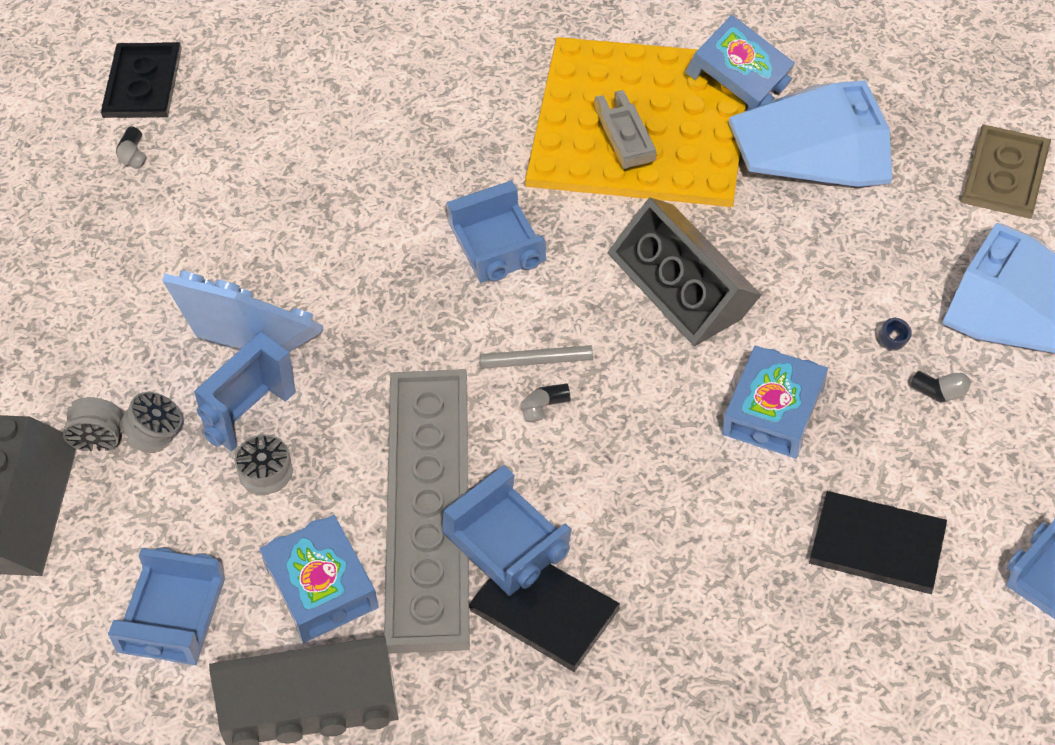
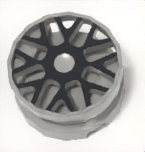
M142 392L132 399L128 409L122 415L119 422L120 432H125L127 436L126 442L133 448L148 453L160 452L169 445L172 437L179 430L182 422L181 412L168 397L156 392ZM154 398L158 399V405L153 403ZM170 406L171 409L167 412L164 408Z
M85 397L72 401V406H68L63 438L67 444L81 451H92V444L97 445L98 451L101 448H105V451H110L118 444L119 422L122 412L114 403L102 398Z
M260 434L250 437L241 443L235 453L234 462L240 482L249 492L256 495L276 493L284 488L292 478L293 466L287 445L276 436ZM247 446V447H249V448H251V449L248 450V451H246V450L244 449V447Z

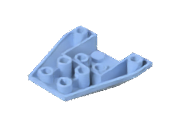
M866 80L813 85L729 117L728 123L749 172L855 187L891 184L890 128Z
M996 223L967 268L945 315L943 325L977 340L1055 353V251L1037 237L1008 225Z
M180 270L179 277L164 273L162 279L164 285L198 338L242 349L259 332H262L288 352H291L322 333L323 325L312 320V313L292 308L290 312L253 298V292L239 288L240 286L219 279H216L215 283L203 279L204 277L184 270Z

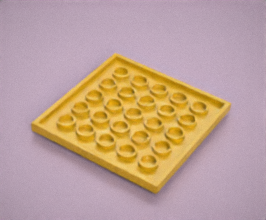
M557 37L526 174V187L644 199L651 197L664 201L733 207L740 149L728 121L729 117L745 111L746 102L705 71L696 80L685 73L698 49ZM624 91L630 104H634L656 148V161L623 169L597 114L594 104L596 96L603 95L610 109L617 108L614 101L615 92Z

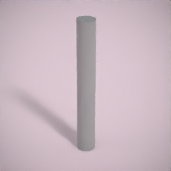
M592 345L480 354L481 369L593 360Z

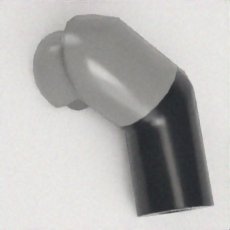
M130 126L126 129L116 147V155L123 164H129L134 169H138L146 158L145 153L137 150V145L142 138V132L138 128Z
M920 370L917 371L910 383L911 388L941 403L962 397L969 391L971 385L969 377L961 372L935 379Z
M568 383L539 387L528 395L521 403V409H524L525 421L543 420V406L570 402Z

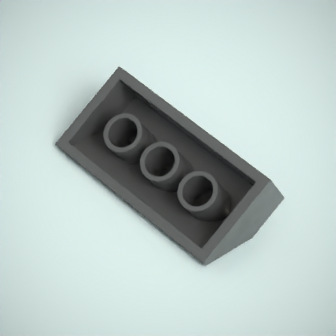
M651 197L647 199L607 252L693 346L702 343L742 320L762 295L673 204Z
M0 415V574L43 576L77 450L67 444L63 438V432L30 416Z
M385 636L209 664L219 730L225 745H259V742L271 740L290 744L300 741L303 735L320 733L323 736L333 737L343 734L346 728L364 726L366 729L376 730L388 726L390 721L399 720L393 671Z

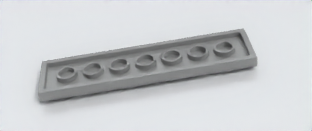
M467 369L391 372L384 636L389 653L470 650L469 557L442 532L443 511L468 492Z

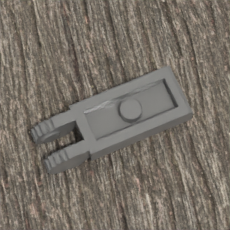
M624 91L615 92L614 101L617 108L610 109L603 95L596 96L594 104L597 114L623 169L656 161V148L634 104H630Z

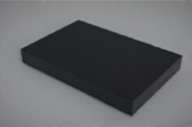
M117 43L101 108L102 118L168 117L182 51L181 43Z
M827 491L809 564L932 595L947 520Z
M552 564L547 565L541 570L539 577L531 586L526 589L520 587L510 596L490 578L470 604V611L573 672L577 670L620 609L619 602Z

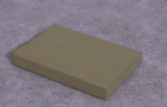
M982 124L961 203L1032 219L1051 139Z

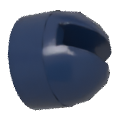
M889 318L880 328L879 342L888 350L897 351L903 348L911 339V327L903 319ZM894 330L900 334L895 340L890 337Z

